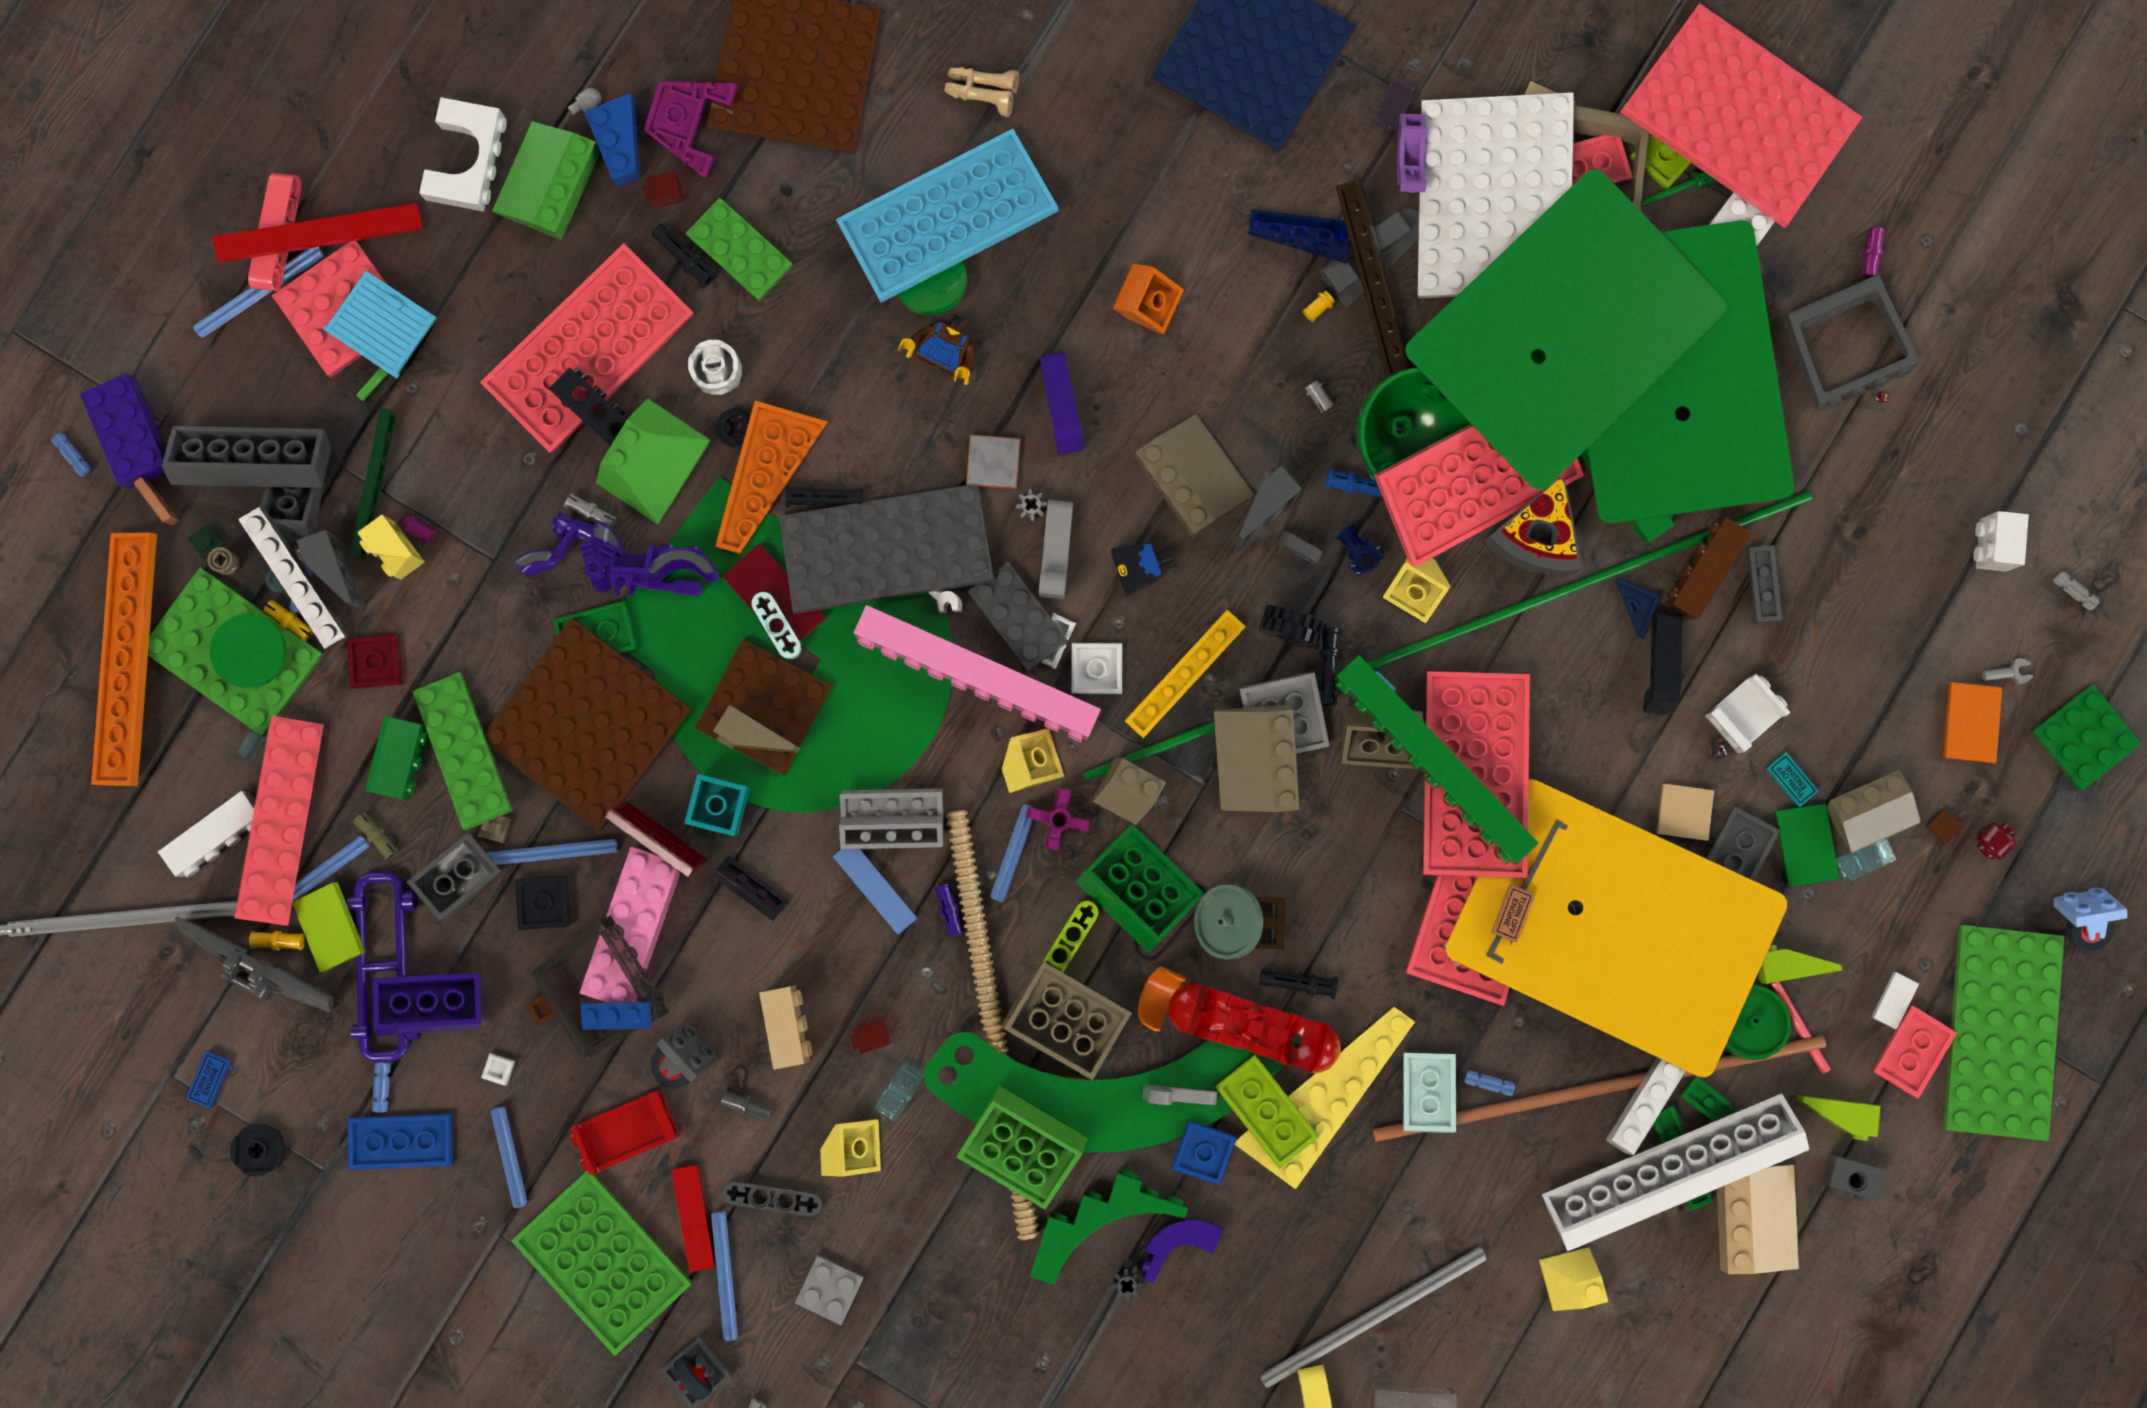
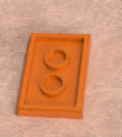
M1949 683L1943 758L1997 763L2002 688Z

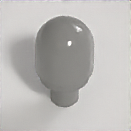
M594 88L585 89L577 94V97H575L576 102L568 106V109L572 115L581 110L585 113V111L593 109L601 103V94Z

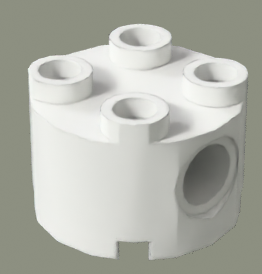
M707 340L699 343L688 359L690 375L703 392L711 395H723L739 386L742 377V365L736 352L725 342Z

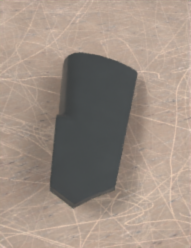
M1406 207L1375 227L1386 271L1419 240V211ZM1352 246L1319 268V273L1325 283L1346 308L1364 293Z

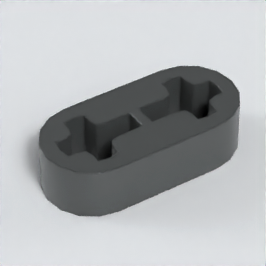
M1281 530L1275 541L1284 549L1312 564L1317 565L1323 555V552L1284 530Z

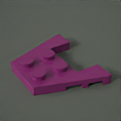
M659 82L644 131L697 171L702 177L708 178L715 157L691 148L707 99L732 107L739 85L735 83Z

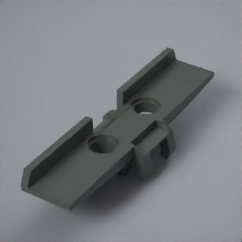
M179 916L175 918L181 933L222 963L225 968L220 976L223 982L227 984L232 982L255 995L262 1003L268 999L271 992L281 993L330 1013L333 1010L335 998L279 967L275 969L267 964L265 965L247 955V950L192 920L186 921ZM244 970L248 972L250 975L248 979H246L238 973Z

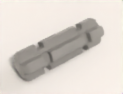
M2062 570L2054 576L2053 582L2059 587L2063 586V590L2078 602L2082 601V605L2086 609L2093 610L2100 602L2099 598L2094 594L2090 595V591L2075 579H2070L2071 576L2067 572Z

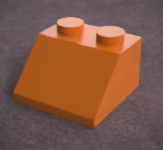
M1133 264L1113 309L1132 322L1157 333L1164 334L1184 289L1152 266Z

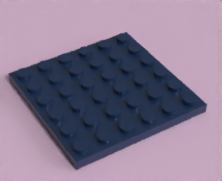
M1198 0L1152 74V79L1280 153L1356 25L1313 0Z

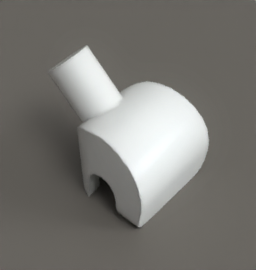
M941 590L928 592L937 600L939 613L946 614L949 604H951L952 611H962V600L951 591L942 592Z

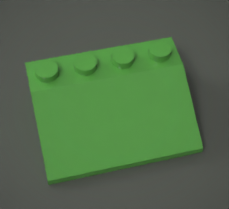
M532 121L492 210L493 213L562 241L601 152L597 143L573 132Z
M998 1086L956 1158L1045 1210L1083 1154L1088 1138L1008 1090Z

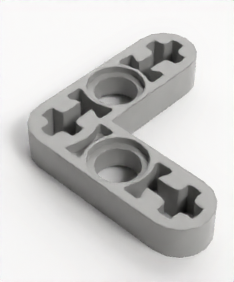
M1143 1085L1142 1098L1148 1103L1172 1105V1102L1216 1105L1217 1091Z

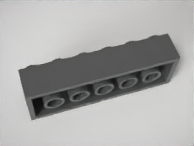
M173 426L162 467L171 485L322 488L331 446L324 429Z

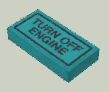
M1787 752L1781 754L1765 768L1797 808L1801 807L1819 792Z

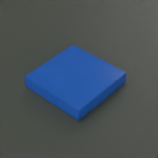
M1188 1119L1171 1169L1220 1185L1237 1139L1236 1135Z

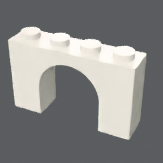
M441 97L435 122L441 129L465 133L475 137L479 143V156L475 164L468 171L461 174H446L425 169L419 194L426 201L484 212L485 204L488 205L490 202L491 191L489 186L490 181H493L496 175L494 163L496 157H499L501 152V142L499 140L501 133H504L506 129V118L499 108Z

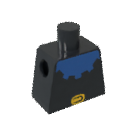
M1151 542L1111 549V555L1126 597L1163 578L1161 566L1174 562L1169 548L1155 552Z

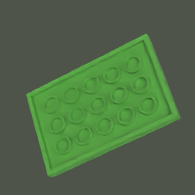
M201 567L149 636L148 656L264 737L268 733L270 717H279L325 654L302 640L291 630L282 628L280 626L281 623L265 614L263 610ZM241 614H254L272 621L281 630L286 641L287 656L282 670L271 682L257 688H241L227 683L216 673L210 659V644L216 630L226 620Z
M588 1170L511 1240L614 1356L693 1284L595 1174L590 1175Z

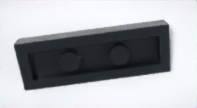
M730 856L719 865L712 875L772 921L778 917L789 903L788 899Z

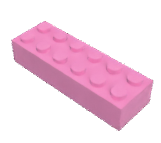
M630 847L580 994L604 1002H636L681 873L657 854L637 847Z

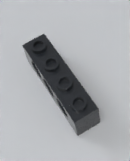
M569 367L549 390L611 447L617 436L612 435L610 427L614 422L625 424L626 419L623 415L626 412L615 402L611 406L604 399L607 394L597 385L593 388L585 382L588 377L578 367L574 370ZM578 386L584 387L588 393L587 398L584 401H576L572 396L574 388ZM596 404H602L606 408V415L602 419H596L591 414V409Z

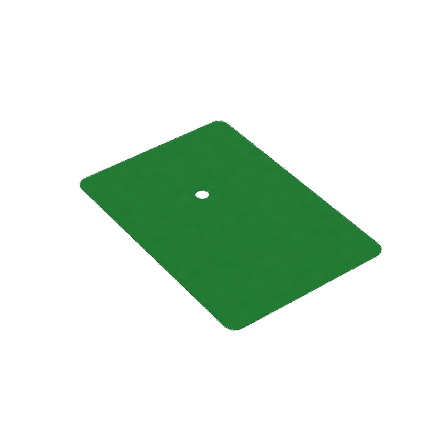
M1592 169L1586 172L1407 343L1405 351L1409 360L1532 488L1543 490L1725 313L1727 306L1724 298L1602 171ZM1535 349H1540L1545 354V360L1541 364H1537L1531 359V353Z
M1739 220L1661 232L1724 298L1727 307L1725 313L1588 447L1599 518L1605 523L1611 524L1784 499L1789 497L1794 491V479L1755 233L1752 225L1747 221ZM1684 406L1689 409L1690 417L1688 420L1680 421L1676 418L1675 411L1678 407Z

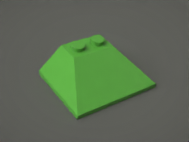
M646 399L626 420L601 461L596 484L659 525L711 440L652 400Z

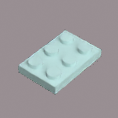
M1403 1054L1404 1132L1456 1133V1054Z

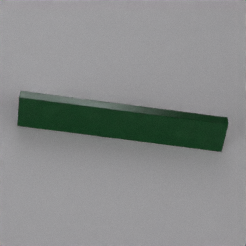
M380 408L349 554L361 560L367 558V552L360 545L359 541L362 539L357 532L375 520L397 416L394 412L385 408Z

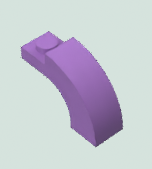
M1400 114L1397 143V184L1400 185V192L1416 193L1426 191L1424 154L1427 126L1425 114Z

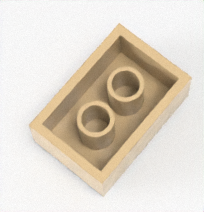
M796 985L760 992L773 1070L805 1064L810 1061L809 1057L813 1053L810 1040L806 1041L804 1033L805 1030H808L806 1016L801 1015L800 1005H803L801 990H796Z

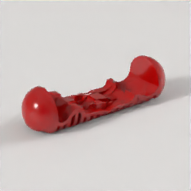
M1196 982L1180 986L1169 1000L1168 1013L1170 1021L1182 1033L1186 1032L1212 1042L1241 1049L1244 1048L1258 1055L1274 1059L1279 1063L1300 1067L1313 1074L1329 1070L1336 1063L1340 1055L1341 1044L1339 1036L1334 1028L1326 1023L1311 1021L1300 1015L1282 1012L1270 1007L1258 1006L1251 1001L1233 996L1224 991L1201 986ZM1294 1034L1302 1036L1299 1048L1291 1046Z

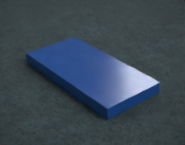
M452 1113L348 1118V1170L453 1165Z

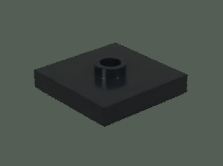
M568 876L515 879L518 930L571 926Z

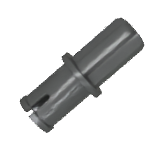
M729 1090L725 1091L720 1104L721 1106L742 1112V1116L747 1114L763 1121L770 1119L773 1110L771 1106L752 1100L751 1096L746 1098L729 1092Z

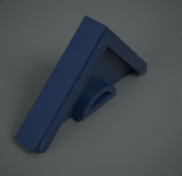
M1618 577L1615 581L1638 638L1643 639L1661 595Z

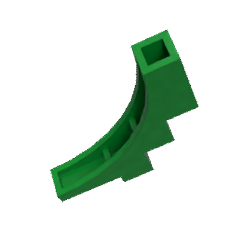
M1124 1169L1123 1173L1117 1171L1108 1200L1104 1199L1105 1195L1090 1190L1089 1194L1083 1192L1074 1222L1070 1221V1216L1060 1212H1056L1055 1215L1049 1214L1032 1265L1030 1277L1054 1285L1062 1266L1073 1250L1088 1235L1105 1224L1126 1216L1143 1213L1169 1214L1185 1218L1188 1206L1183 1204L1184 1200L1179 1197L1170 1195L1169 1199L1159 1196V1191L1149 1187H1145L1144 1191L1140 1190L1142 1179L1138 1178V1173L1127 1169Z

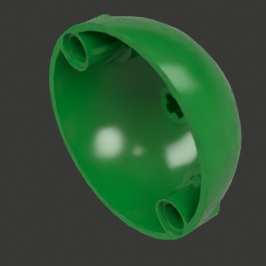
M1418 368L1404 369L1385 377L1365 397L1357 415L1355 427L1356 442L1360 456L1369 470V476L1376 482L1374 475L1383 469L1398 463L1471 423L1439 392Z

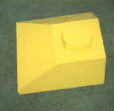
M1406 558L1383 598L1426 623L1449 590L1450 584L1433 558L1416 567Z
M1049 729L1010 738L1002 766V772L1009 793L1064 777Z
M878 1119L835 1124L820 1149L821 1175L843 1177L881 1171Z
M1589 1247L1539 1260L1553 1311L1584 1309L1608 1302L1602 1276Z

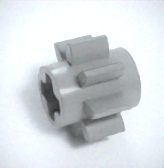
M1030 489L1029 495L1025 497L1019 495L1022 504L1016 505V509L1023 510L1021 519L1028 516L1034 522L1035 516L1044 517L1041 508L1047 507V503L1040 502L1042 493L1035 496L1032 495ZM1035 501L1037 509L1031 508L1028 511L1026 503H1033Z

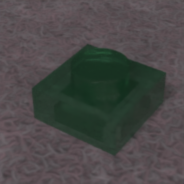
M209 523L188 537L203 559L208 558L209 553L213 549L225 546L213 525Z

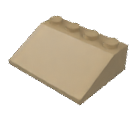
M1793 1164L1772 1165L1717 1188L1721 1271L1727 1274H1757L1799 1269L1795 1172Z

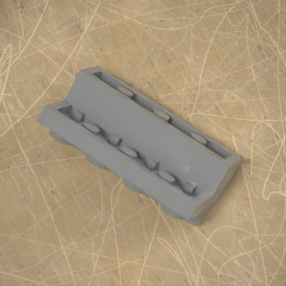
M942 789L840 791V849L943 847L944 809Z

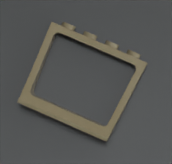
M1574 106L1573 133L1594 137L1601 135L1621 137L1622 142L1634 145L1635 155L1630 201L1640 210L1649 133L1623 114Z

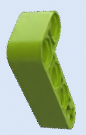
M1083 901L1076 907L1043 960L1045 963L1061 972L1065 971L1097 919L1098 908L1093 902ZM1090 905L1093 907L1091 912L1094 913V916L1085 919L1083 923L1088 924V927L1084 930L1080 924L1072 922L1074 917L1079 920L1082 916L1080 908H1086ZM1077 927L1080 930L1081 936L1077 941L1067 939L1066 931L1068 928ZM1058 948L1064 949L1067 952V960L1063 963H1057L1053 960L1052 954Z

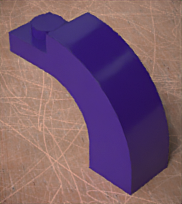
M1195 1217L1180 1218L1163 1225L1151 1236L1145 1246V1251L1153 1255L1152 1257H1146L1141 1271H1144V1279L1154 1283L1165 1257L1172 1249L1178 1246L1195 1245L1213 1253L1223 1232L1222 1226L1209 1220Z

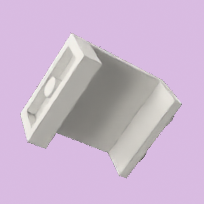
M1757 674L1749 676L1705 714L1706 718L1738 754L1747 751L1755 739L1778 719L1790 713L1786 708L1788 706L1786 701L1781 696L1775 695L1769 689L1771 687L1770 683L1763 676H1758Z

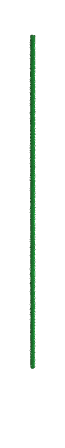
M1806 491L1732 521L1744 527L1811 501L1812 495L1809 491ZM1705 530L1366 663L1375 670L1695 546L1701 541H1705L1709 532ZM1322 679L1316 681L1318 691L1322 690ZM1214 721L1120 758L1130 763H1135L1215 732ZM1113 760L1083 771L1085 780L1088 781L1106 774Z

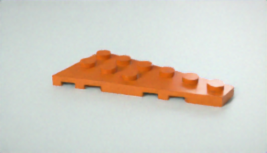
M754 401L715 547L738 554L741 553L776 498L828 423L827 421Z

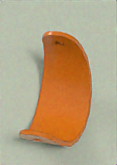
M1163 966L1153 971L1143 987L1138 1003V1016L1143 1025L1160 1032L1168 1011L1169 1000L1172 994L1186 981V977Z

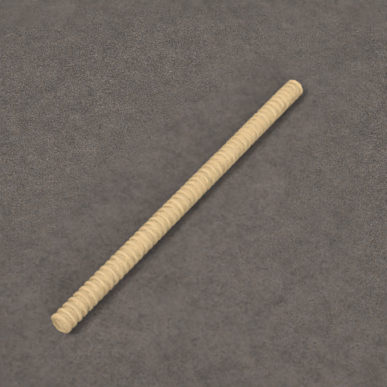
M965 810L949 812L945 815V818H948L949 822L946 824L950 826L948 834H951V838H949V841L953 844V846H950L951 850H954V854H952V857H955L953 865L957 867L955 869V873H958L956 881H959L957 888L961 890V893H959V897H962L960 904L964 908L961 911L965 914L963 920H966L964 928H967L968 932L965 934L969 937L967 944H970L968 952L972 954L969 957L970 960H973L971 968H974V972H972V975L976 977V980H974V984L977 983L975 991H978L976 998L980 1001L978 1003V1007H981L979 1015H982L983 1019L980 1021L984 1024L982 1031H985L983 1039H986L987 1044L1010 1058L1006 1053L1009 1051L1008 1047H1005L1007 1040H1004L1006 1032H1003L1001 1025L1003 1016H1000L999 1012L1002 1009L998 1007V1004H1000V1000H997L999 992H996L995 989L998 986L994 984L996 976H993L995 969L991 966V964H994L993 960H990L992 953H989V948L991 946L987 943L989 937H986L988 929H985L984 926L987 922L983 920V917H985V913H982L984 905H981L980 902L983 899L979 897V893H981V890H978L980 882H977L976 879L979 876L975 874L977 866H974L976 859L972 856L974 854V850H971L973 843L970 842L972 836L968 833L970 831V827H967L969 819H966L965 816L968 815V812ZM1012 1191L1011 1199H1014L1012 1207H1015L1013 1213L1017 1216L1015 1223H1018L1016 1231L1020 1233L1017 1235L1018 1239L1028 1240L1037 1238L1040 1235V1231H1037L1039 1223L1035 1221L1037 1219V1215H1034L1036 1207H1033V1202Z

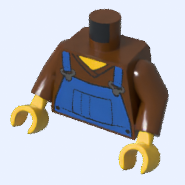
M957 314L954 315L949 326L940 321L935 325L930 324L913 334L909 339H903L898 348V351L901 349L908 350L907 358H910L915 350L916 359L953 377L954 382L958 378L965 379L964 385H968L970 374L975 365L974 346L970 343V337L962 333L968 321Z

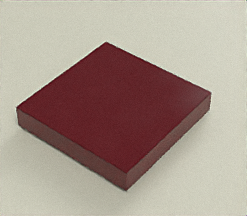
M398 634L346 639L350 689L403 685Z

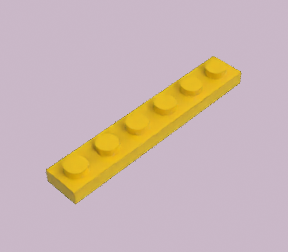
M1226 610L1124 722L1144 738L1246 626L1231 612Z

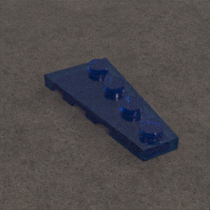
M1251 209L1249 235L1347 264L1349 235L1345 220Z

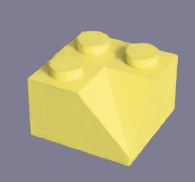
M384 515L379 516L357 532L362 539L359 541L360 545L368 554L371 552L375 557L379 556L383 561L381 567L389 577L394 576L401 580L425 562L398 524Z

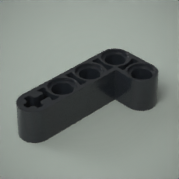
M1655 611L1653 615L1650 686L1645 693L1643 703L1645 713L1670 716L1679 703L1681 694L1682 614Z

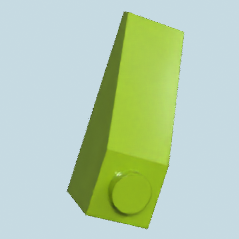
M1770 945L1758 972L1760 983L1769 984L1841 971L1842 966L1788 949H1777V945Z
M1796 1095V1101L1842 1131L1853 1134L1852 1139L1868 1141L1869 1136L1878 1137L1880 1106Z

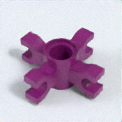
M1057 788L1054 807L1049 808L1047 811L1027 807L1026 818L1044 821V824L1049 828L1044 848L1058 851L1061 831L1069 827L1088 831L1090 821L1071 817L1070 813L1066 810L1071 794L1070 790ZM1060 812L1062 822L1060 825L1055 826L1052 818L1054 814Z

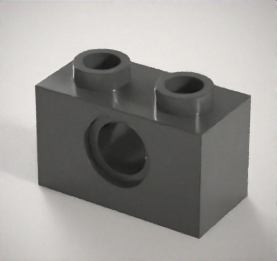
M1829 1154L1822 1184L1830 1187L1829 1192L1845 1196L1846 1192L1855 1194L1854 1199L1870 1203L1871 1198L1880 1201L1887 1170ZM1856 1173L1858 1182L1856 1185L1851 1186L1849 1178L1852 1174Z

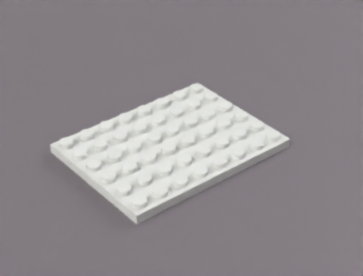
M1574 93L1422 100V114H1425L1427 131L1424 154L1426 191L1420 192L1419 298L1456 297L1573 186Z

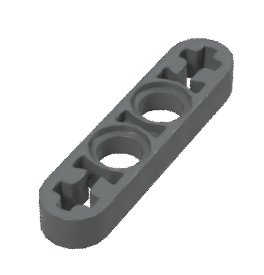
M731 1181L723 1189L724 1200L728 1204L808 1217L817 1215L823 1207L821 1196L811 1191L744 1181ZM734 1186H737L739 1192H747V1187H750L748 1202H744L746 1196L741 1195L737 1196L736 1200L732 1199V1194H728V1190H732ZM758 1189H762L767 1193V1201L763 1204L756 1203L753 1199V1194ZM788 1193L792 1196L793 1203L790 1207L785 1208L779 1204L778 1199L781 1194ZM797 1195H802L800 1201L805 1202L810 1197L814 1198V1202L818 1203V1207H814L812 1211H809L807 1205L800 1204L799 1210L795 1209L798 1202Z

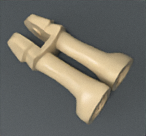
M965 67L949 69L948 76L950 78L966 82V85L946 83L944 91L956 99L962 98L965 101L971 99L989 102L997 106L1000 115L1004 117L1011 115L1013 107L1012 93H1016L1019 83L1018 71L1009 70L1003 74L978 72L974 71L973 68L965 69ZM974 83L999 87L1005 91L974 87Z

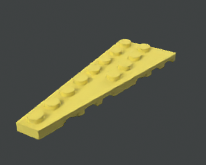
M1392 1007L1340 1052L1336 1063L1329 1070L1313 1074L1291 1092L1288 1097L1319 1135V1138L1279 1169L1249 1130L1236 1139L1235 1145L1296 1189L1415 1022L1397 1008Z

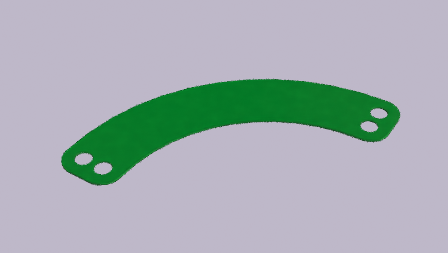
M960 1032L949 1037L930 1059L924 1071V1080L932 1094L974 1122H977L998 1086H1001L1087 1137L1088 1140L1083 1151L1084 1153L1119 1152L1150 1147L1180 1138L1188 1119L1207 1126L1233 1111L1215 1086L1254 1055L1257 1056L1272 1077L1285 1064L1244 1048H1236L1207 1040L1182 1058L1155 1070L1116 1079L1086 1080L1061 1077L1038 1071L998 1052L978 1036L969 1032ZM1292 1038V1041H1291V1046H1292V1047H1294V1039H1293V1038ZM961 1046L970 1047L974 1053L973 1060L967 1065L957 1063L954 1057L955 1051ZM944 1066H951L957 1072L956 1081L951 1085H944L938 1079V1072ZM1143 1085L1217 1091L1216 1105L1172 1102V1105L1152 1104L1142 1098Z

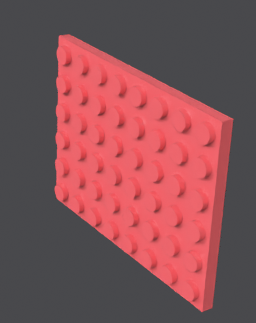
M1699 3L1620 111L1621 114L1784 228L1790 223L1862 119L1861 115L1701 3Z

